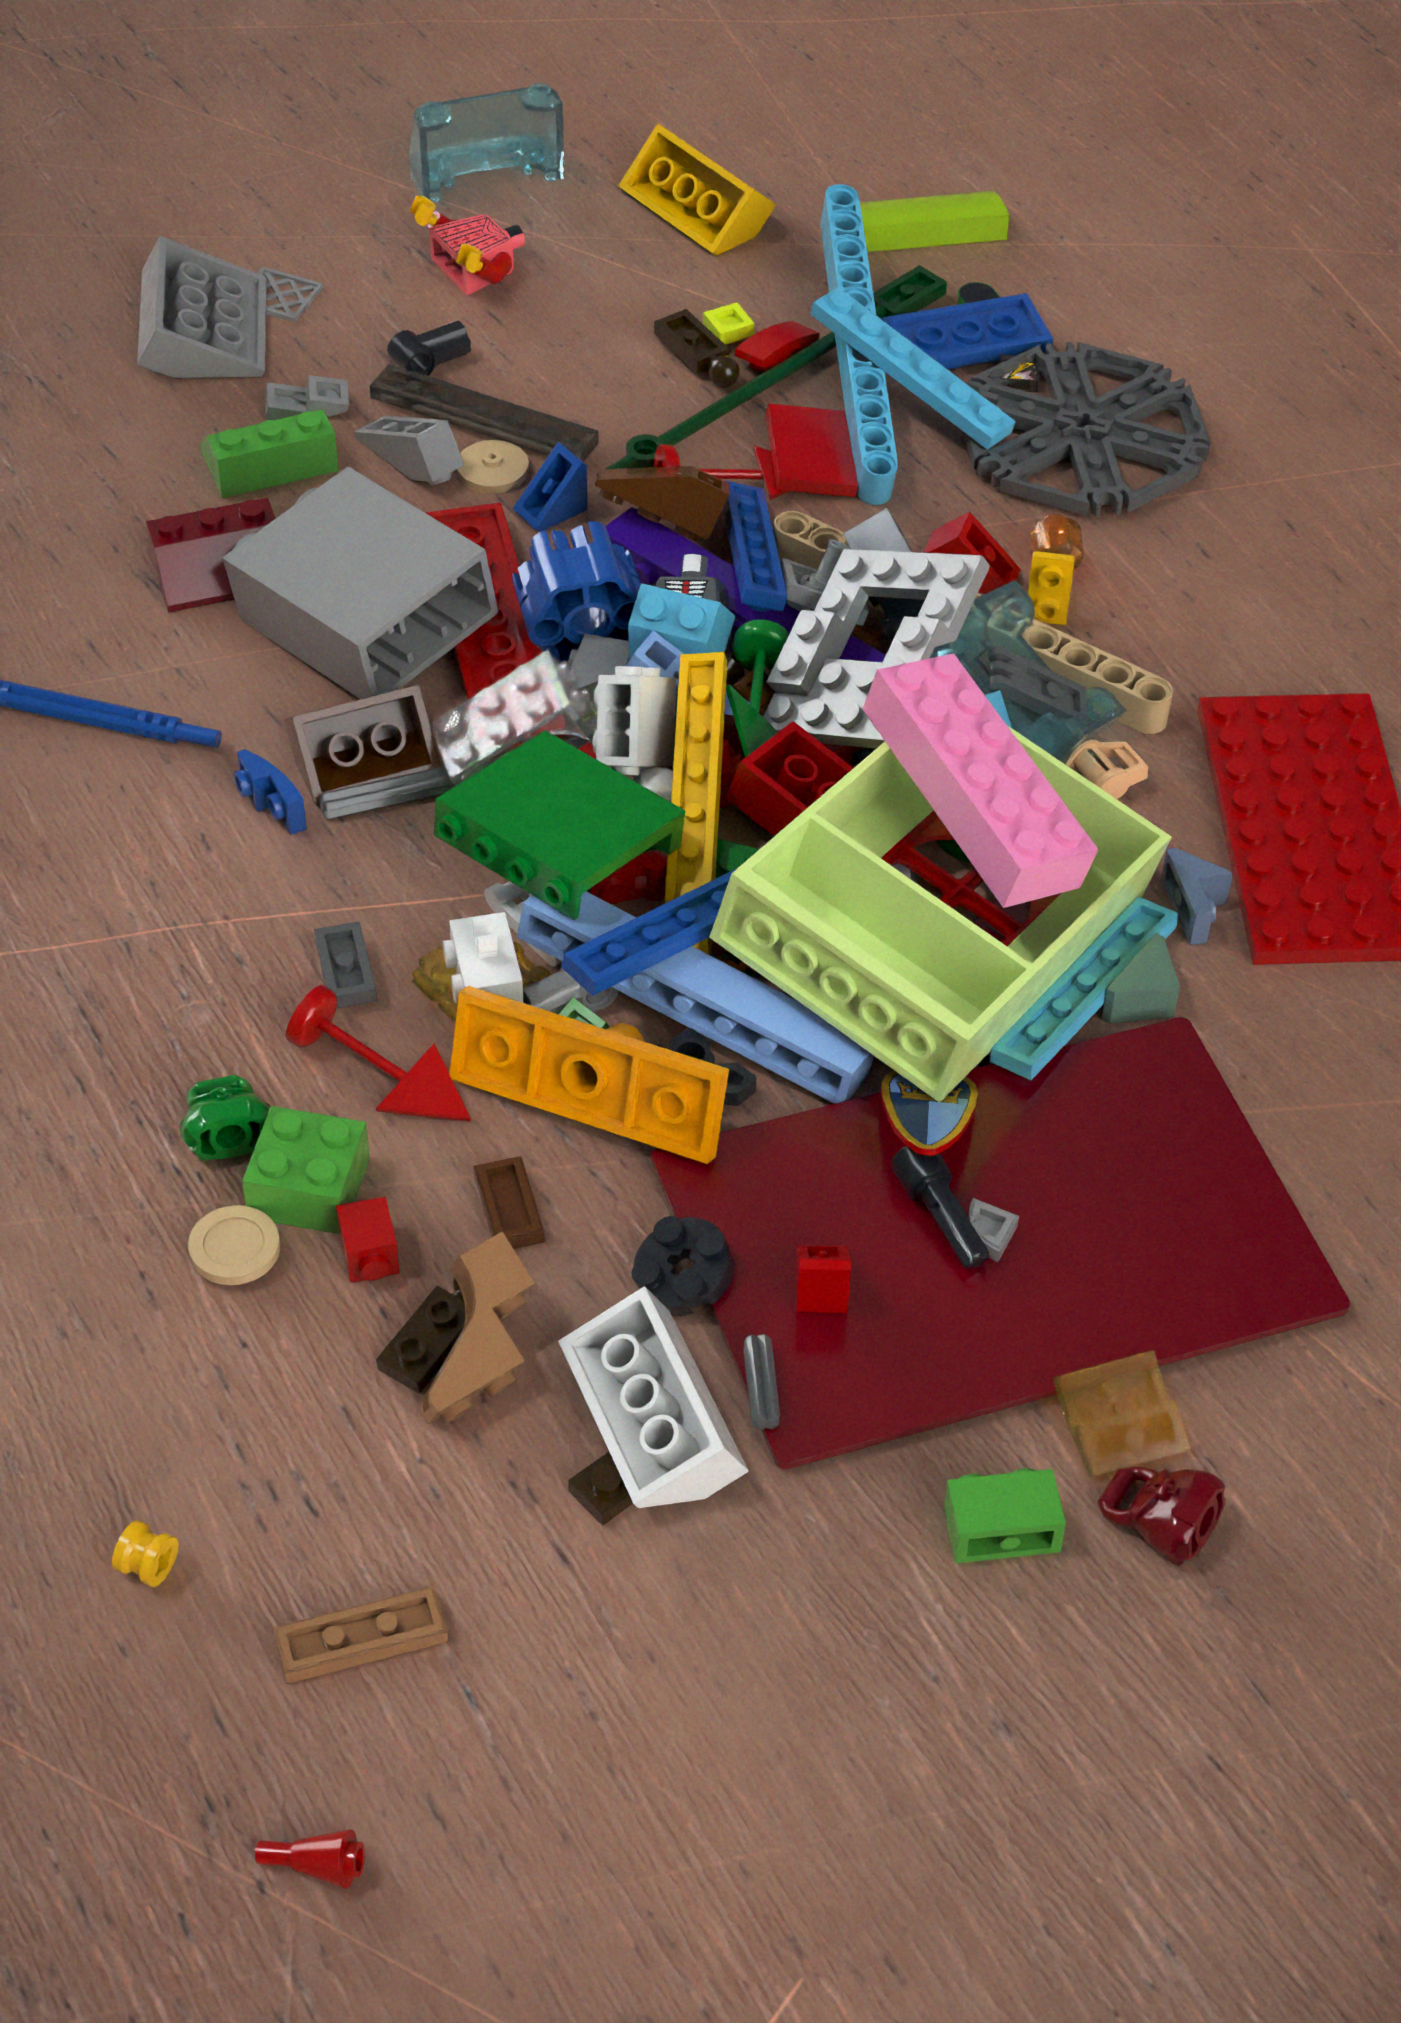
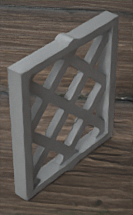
M263 266L257 272V274L267 278L266 289L272 288L274 293L266 295V301L277 298L280 304L267 306L266 304V315L292 322L297 321L324 288L323 283ZM273 277H276V278H279V279H282V280L274 281ZM296 283L301 284V285H305V286L298 288L297 285H296ZM286 284L291 285V290L281 292L277 287ZM313 290L308 298H303L301 293ZM296 294L298 300L285 302L283 297ZM301 305L295 313H291L289 307Z

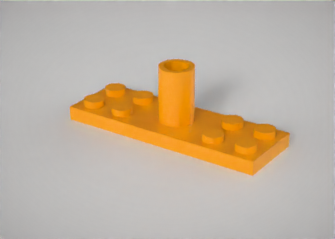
M467 986L459 991L449 1073L452 1080L708 1164L716 1157L729 1074L728 1068L647 1043L635 1027L626 1023H617L608 1029H603L471 986Z

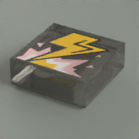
M1000 355L999 364L1015 357V355ZM1036 360L1020 364L1018 369L1000 376V380H1008L1006 387L1025 392H1038L1039 364Z

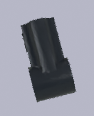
M458 320L419 335L409 330L401 331L391 338L387 347V353L410 380L420 381L427 378L433 372L436 365L471 352V340L467 335L465 326Z

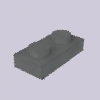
M360 922L314 929L315 944L325 986L335 992L338 1000L337 1008L377 1002L376 987Z

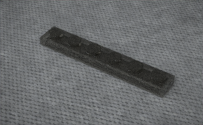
M388 364L370 384V397L372 399L426 417L448 420L449 424L460 428L468 429L497 440L510 442L548 456L556 444L560 442L584 462L599 444L598 430L392 364Z

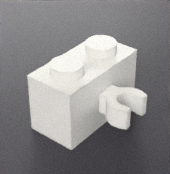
M501 912L449 920L451 940L443 941V952L447 969L455 968L456 975H451V986L455 1004L458 1003L459 991L467 986L523 1003V981L506 913Z

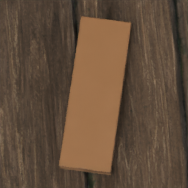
M434 1586L273 1628L287 1684L448 1642V1632Z

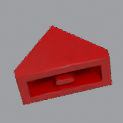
M797 1244L796 1312L848 1313L851 1257L847 1246Z

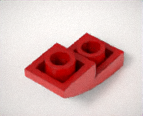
M794 321L782 322L765 328L749 337L736 348L734 356L749 362L751 369L766 372L789 358L790 354H796L801 349L819 340L820 333Z

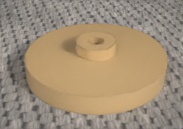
M485 440L466 447L460 453L464 466L457 469L458 479L464 486L473 491L484 494L505 493L519 487L528 477V457L520 447L513 443L502 440Z
M233 1205L216 1209L202 1217L190 1233L188 1250L193 1267L205 1279L222 1285H241L260 1278L273 1267L279 1256L280 1239L275 1223L267 1214L253 1207Z

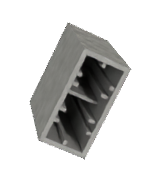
M349 466L319 488H312L300 496L293 507L257 533L244 536L237 542L231 552L222 557L240 619L360 699L399 690L499 613L484 548Z

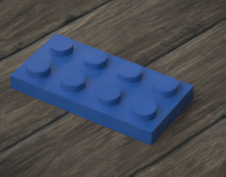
M1027 293L882 317L885 323L946 369H956L968 365L1013 358L1040 345L1042 352H1045L1047 343H1052L1053 345V337Z

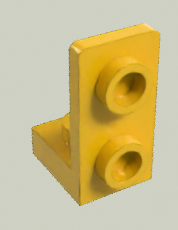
M1039 551L1033 552L1025 611L1026 616L1039 622L1066 625L1075 562L1074 556Z

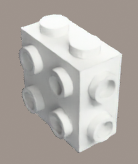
M615 666V675H598V685L594 691V705L598 710L597 730L594 732L592 741L596 760L605 765L613 766L612 769L622 775H639L641 771L647 768L673 766L676 678L660 677V668Z

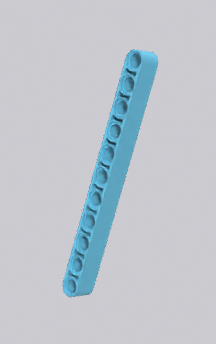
M834 184L826 190L820 221L829 292L839 287L876 315L859 195L854 188L848 185ZM835 334L845 413L858 481L856 493L863 502L881 505L888 502L891 498L898 467L885 371Z

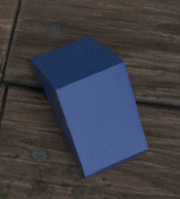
M558 442L513 509L539 532L587 511V465L564 444Z

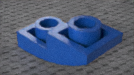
M246 749L238 751L239 771L234 772V780L241 797L248 796L257 812L269 808L275 820L281 819L290 835L307 830L303 797L289 778L257 754Z

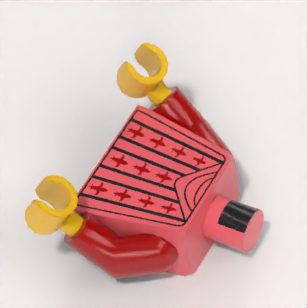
M420 195L416 196L409 211L414 215L416 222L420 226L427 225L429 228L431 259L466 295H470L489 284H499L505 276L513 271V250L525 245L523 231L518 225L501 229L488 215L483 214L461 220H450L441 213L434 212L436 205L430 199Z

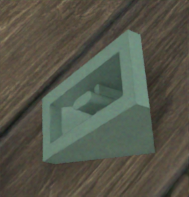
M1155 933L1108 986L1102 1014L1103 1021L1112 1024L1174 1017L1180 985L1163 936Z

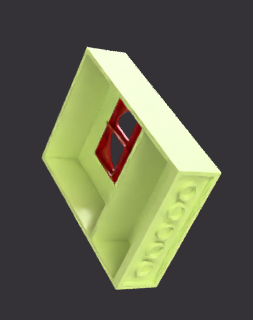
M1009 726L1008 728L1099 849L1081 888L1029 901L1026 920L1018 922L974 891L984 881L975 867L961 879H956L917 852L913 847L935 840L955 839L887 743L883 742L731 874L709 936L713 941L939 1103L991 1051L995 1043L1137 897L1142 898L1172 836ZM895 864L905 865L943 893V896L938 899L892 866ZM957 907L968 909L1001 932L1006 939L1001 942L954 909Z

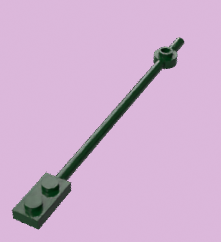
M919 265L873 293L876 316L882 320V317L918 312L946 295L947 281ZM830 332L660 436L642 434L632 437L626 444V456L605 469L653 467L656 449L659 444L671 446L678 444L836 348L835 333Z

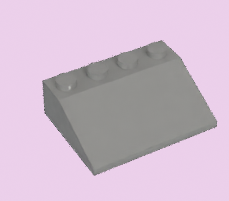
M159 236L142 269L137 365L143 366L151 372L162 373L172 378L262 377L265 372L266 277Z

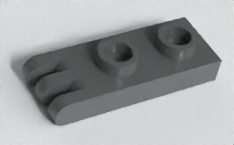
M995 646L989 649L988 660L991 662L989 664V675L991 676L989 678V689L992 692L1000 690L1003 697L1075 731L1087 724L1086 687L1003 647Z

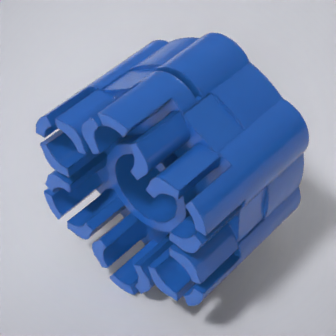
M588 522L593 540L591 543H589L582 525L572 529L570 538L573 548L571 549L564 532L552 531L551 537L555 550L551 548L546 530L539 532L531 539L532 546H529L531 560L524 562L518 567L519 574H512V583L530 641L534 645L539 646L549 658L553 659L555 665L561 669L568 668L570 653L572 649H579L585 633L629 641L628 624L641 583L630 551H624L623 546L611 544L608 532L600 522Z

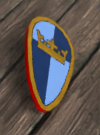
M895 1070L885 1075L881 1083L882 1105L894 1133L906 1146L921 1155H937L950 1148L961 1138L975 1113L978 1091L975 1083L967 1077L940 1103Z

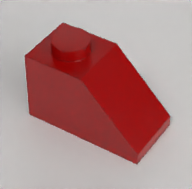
M970 511L933 530L923 552L982 555L990 567L978 592L1000 598H1006L1011 595L1021 571L1020 567Z

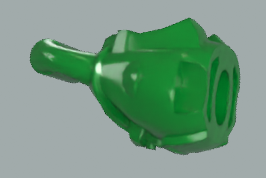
M237 1075L199 1081L189 1090L187 1095L189 1109L186 1116L180 1122L181 1138L189 1146L192 1153L197 1155L199 1161L232 1158L251 1153L257 1144L270 1109V1104L254 1094L252 1085L246 1079Z

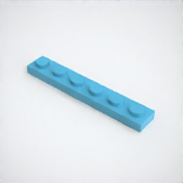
M839 287L813 302L810 312L811 316L987 450L1012 433L1016 423L1015 420Z
M1137 897L991 1048L990 1062L1032 1080L1104 1004L1108 986L1154 934L1157 933L1166 939L1175 930L1178 913Z

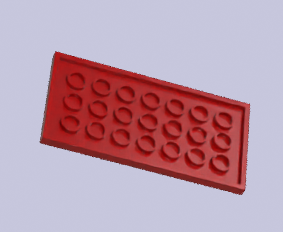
M1370 693L1199 697L1197 712L1252 964L1401 961V807Z

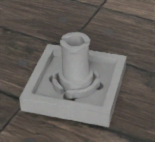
M830 539L818 570L782 557L780 564L788 596L787 604L799 611L815 610L843 549L853 548L843 542ZM865 603L856 622L857 625H864L869 613L867 603Z

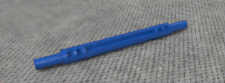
M0 680V706L171 743H177L179 740L215 748H218L221 743V731L186 724L179 717Z

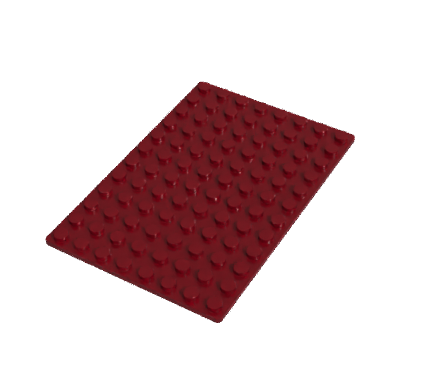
M1184 1017L1063 1046L1032 1080L996 1064L975 1068L968 1073L966 1077L975 1083L978 1091L975 1113L961 1138L950 1148L940 1152V1155L953 1174L949 1188L967 1217L969 1216V1208L973 1198L1019 1216L1018 1227L1000 1260L996 1262L988 1258L981 1266L975 1269H966L962 1266L925 1203L911 1200L894 1173L891 1160L906 1145L894 1133L882 1105L881 1092L720 1132L716 1157L708 1164L660 1148L655 1149L651 1154L653 1168L673 1216L678 1219L687 1217L700 1218L713 1223L719 1228L730 1245L731 1254L735 1261L734 1276L724 1295L710 1306L747 1396L748 1386L744 1358V1340L749 1335L758 1336L761 1334L768 1335L772 1340L780 1423L774 1429H762V1433L773 1460L780 1469L798 1467L1344 1316L1347 1314L1350 1306L1349 1298L1192 1023ZM797 1244L847 1246L851 1257L848 1313L796 1312Z

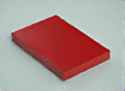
M768 403L765 415L776 489L855 497L858 481L845 411Z

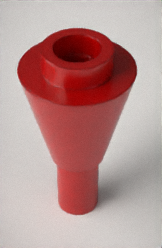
M348 1829L298 1839L293 1843L259 1840L255 1849V1861L257 1864L289 1866L297 1872L347 1889L351 1885L353 1878H359L362 1874L365 1863V1848L362 1842H357L354 1830Z

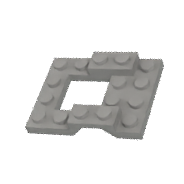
M843 549L815 610L800 611L769 675L767 683L775 693L763 718L778 732L794 721L824 744L878 748L885 741L863 711L864 703L877 670L929 659L935 647L956 641L989 570V563L982 555ZM869 596L925 599L917 617L904 616L883 662L839 659Z

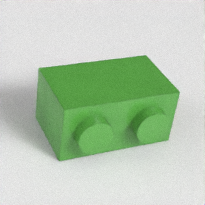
M1022 1468L1007 1474L988 1476L967 1474L958 1479L947 1480L944 1513L955 1563L1061 1552L1066 1522L1053 1469L1035 1471L1030 1468Z

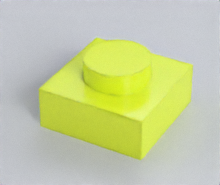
M737 302L703 312V325L725 345L754 335L755 323Z

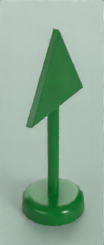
M765 619L744 623L736 630L732 641L733 656L739 665L748 671L754 669L749 703L730 684L726 686V693L745 758L778 733L759 714L765 665L772 671L789 633L778 623Z

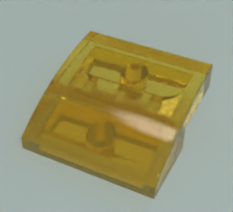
M1154 1350L1052 1378L1069 1430L1090 1477L1190 1450L1176 1399H1168Z

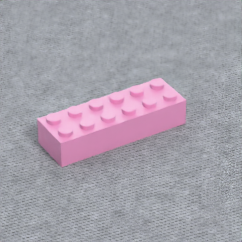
M952 653L878 669L864 703L863 711L1001 906L1006 908L1081 888L1099 849L955 654Z

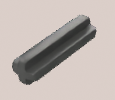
M765 1334L758 1336L749 1335L744 1340V1358L751 1424L758 1430L765 1428L774 1429L780 1423V1410L772 1340Z

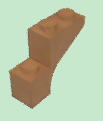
M503 1231L461 1254L449 1269L463 1295L465 1321L459 1337L420 1404L421 1414L427 1424L443 1416L446 1423L453 1421L473 1407L470 1399L485 1390L490 1397H493L507 1389L517 1381L513 1374L525 1362L499 1318L504 1319L526 1305L527 1303L523 1297L535 1283Z

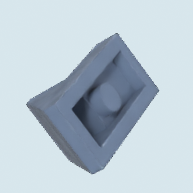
M1177 848L1166 849L1161 882L1174 911L1178 913L1179 923L1189 945L1207 943L1210 925L1216 920L1215 906L1223 905L1228 900L1232 874L1227 869Z

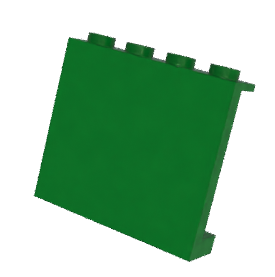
M545 730L437 797L433 835L571 919L576 920L579 917L582 893L651 846H655L668 855L681 847L685 810Z

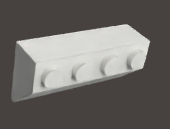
M645 1286L558 1341L633 1504L637 1508L703 1500L749 1472L670 1311Z

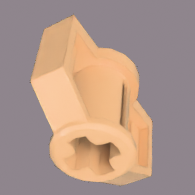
M1092 739L1085 741L1072 752L1065 764L1077 773H1081L1084 778L1116 799H1119L1130 786L1148 778V765L1126 741L1099 742ZM1108 757H1117L1127 769L1124 770L1121 767H1116Z

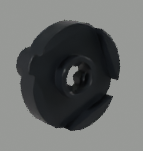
M668 1216L655 1224L653 1232L640 1245L634 1259L631 1275L638 1288L641 1289L645 1286L670 1311L672 1316H685L693 1314L691 1308L698 1307L704 1302L710 1306L724 1295L734 1276L735 1261L731 1254L729 1243L719 1228L713 1223L700 1218L687 1217L678 1219L675 1216ZM689 1258L694 1264L692 1269H683L679 1275H675L677 1263Z

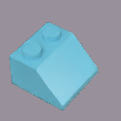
M641 583L628 624L629 660L652 631H655L684 654L724 652L735 615L720 602Z

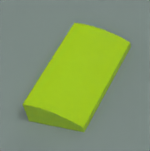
M994 191L860 202L867 252L1007 240L1009 213L1001 197Z

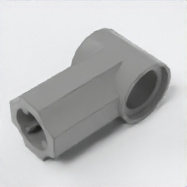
M560 968V972L523 987L524 1004L559 1014L573 997L592 1012H596L608 1007L618 995V990L610 987L592 996L562 968Z

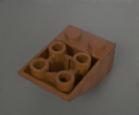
M693 466L600 469L594 485L601 489L599 495L618 505H622L624 500L639 507L637 510L639 515L656 523H659L661 518L676 525L674 531L694 541H697L699 536L708 540L729 496V483Z

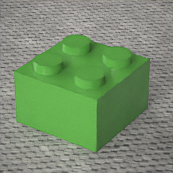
M271 1106L242 1181L246 1206L264 1212L274 1223L339 1234L336 1206L355 1202L370 1160L366 1122Z

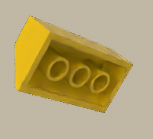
M659 123L653 129L618 185L622 190L716 256L756 237L777 205Z

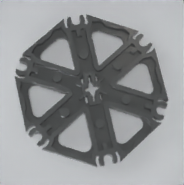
M1066 342L1065 352L1055 351L1052 343H1047L1045 354L1040 349V345L971 377V381L967 383L972 389L1015 420L1014 428L1028 431L988 450L963 432L973 471L978 467L977 475L980 477L992 473L991 486L994 488L999 487L1000 492L1086 516L1089 514L1090 505L1091 511L1095 516H1100L1101 505H1110L1114 508L1116 515L1121 514L1123 503L1127 508V513L1197 478V474L1201 472L1202 462L1207 460L1210 439L1191 386L1189 384L1185 387V379L1181 378L1175 382H1170L1172 370L1164 368L1163 364L1080 342L1077 343L1076 352L1072 342ZM1024 362H1035V365L1020 373L1031 371L1030 374L1037 373L1046 379L1051 398L1006 387V385L1018 379L1002 377L1018 369L1020 364ZM1099 370L1132 380L1096 398L1088 371ZM1161 410H1172L1179 415L1185 435L1143 424L1139 421ZM1070 457L1080 490L1075 494H1065L1053 487L1038 483L1030 484L1026 478ZM1115 457H1123L1148 464L1152 467L1162 468L1167 474L1140 489L1132 490L1123 482Z

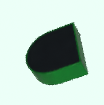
M971 282L960 287L957 305L1001 297L990 285L981 282Z

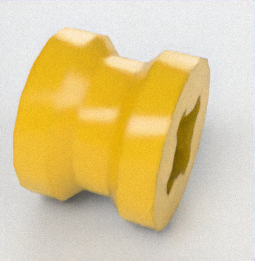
M135 1520L125 1528L119 1537L112 1555L113 1569L126 1575L134 1572L139 1575L142 1583L150 1587H156L164 1581L173 1567L179 1548L178 1539L167 1533L156 1535L152 1533L150 1525Z

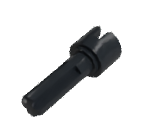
M908 1146L903 1147L895 1154L891 1162L894 1168L893 1171L911 1200L925 1203L962 1266L966 1269L978 1268L989 1258V1251L949 1188L953 1174L940 1153L926 1156L914 1152Z

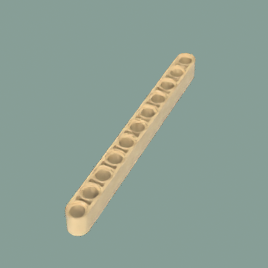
M797 511L782 512L774 520V538L780 562L783 557L818 570L830 539L849 545L843 535V531ZM977 593L958 635L965 651L989 661V649L995 646L1003 647L1086 687L1087 708L1145 734L1159 733L1166 728L1173 696V687L1167 680ZM867 599V605L873 607L869 599ZM880 604L873 607L881 612H884Z

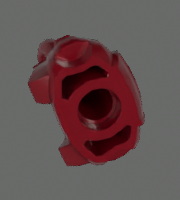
M1133 1466L1119 1469L1097 1500V1504L1104 1518L1117 1525L1137 1530L1147 1545L1149 1544L1151 1548L1153 1547L1165 1558L1179 1566L1186 1560L1194 1558L1200 1552L1215 1529L1225 1506V1485L1217 1476L1206 1471L1186 1469L1168 1473L1166 1469L1158 1472L1150 1468ZM1136 1481L1144 1482L1145 1484L1134 1498L1131 1508L1118 1510Z

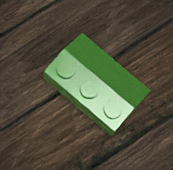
M323 409L307 411L299 415L277 420H267L260 424L238 429H228L220 433L207 435L199 443L200 451L222 498L338 471L335 432Z

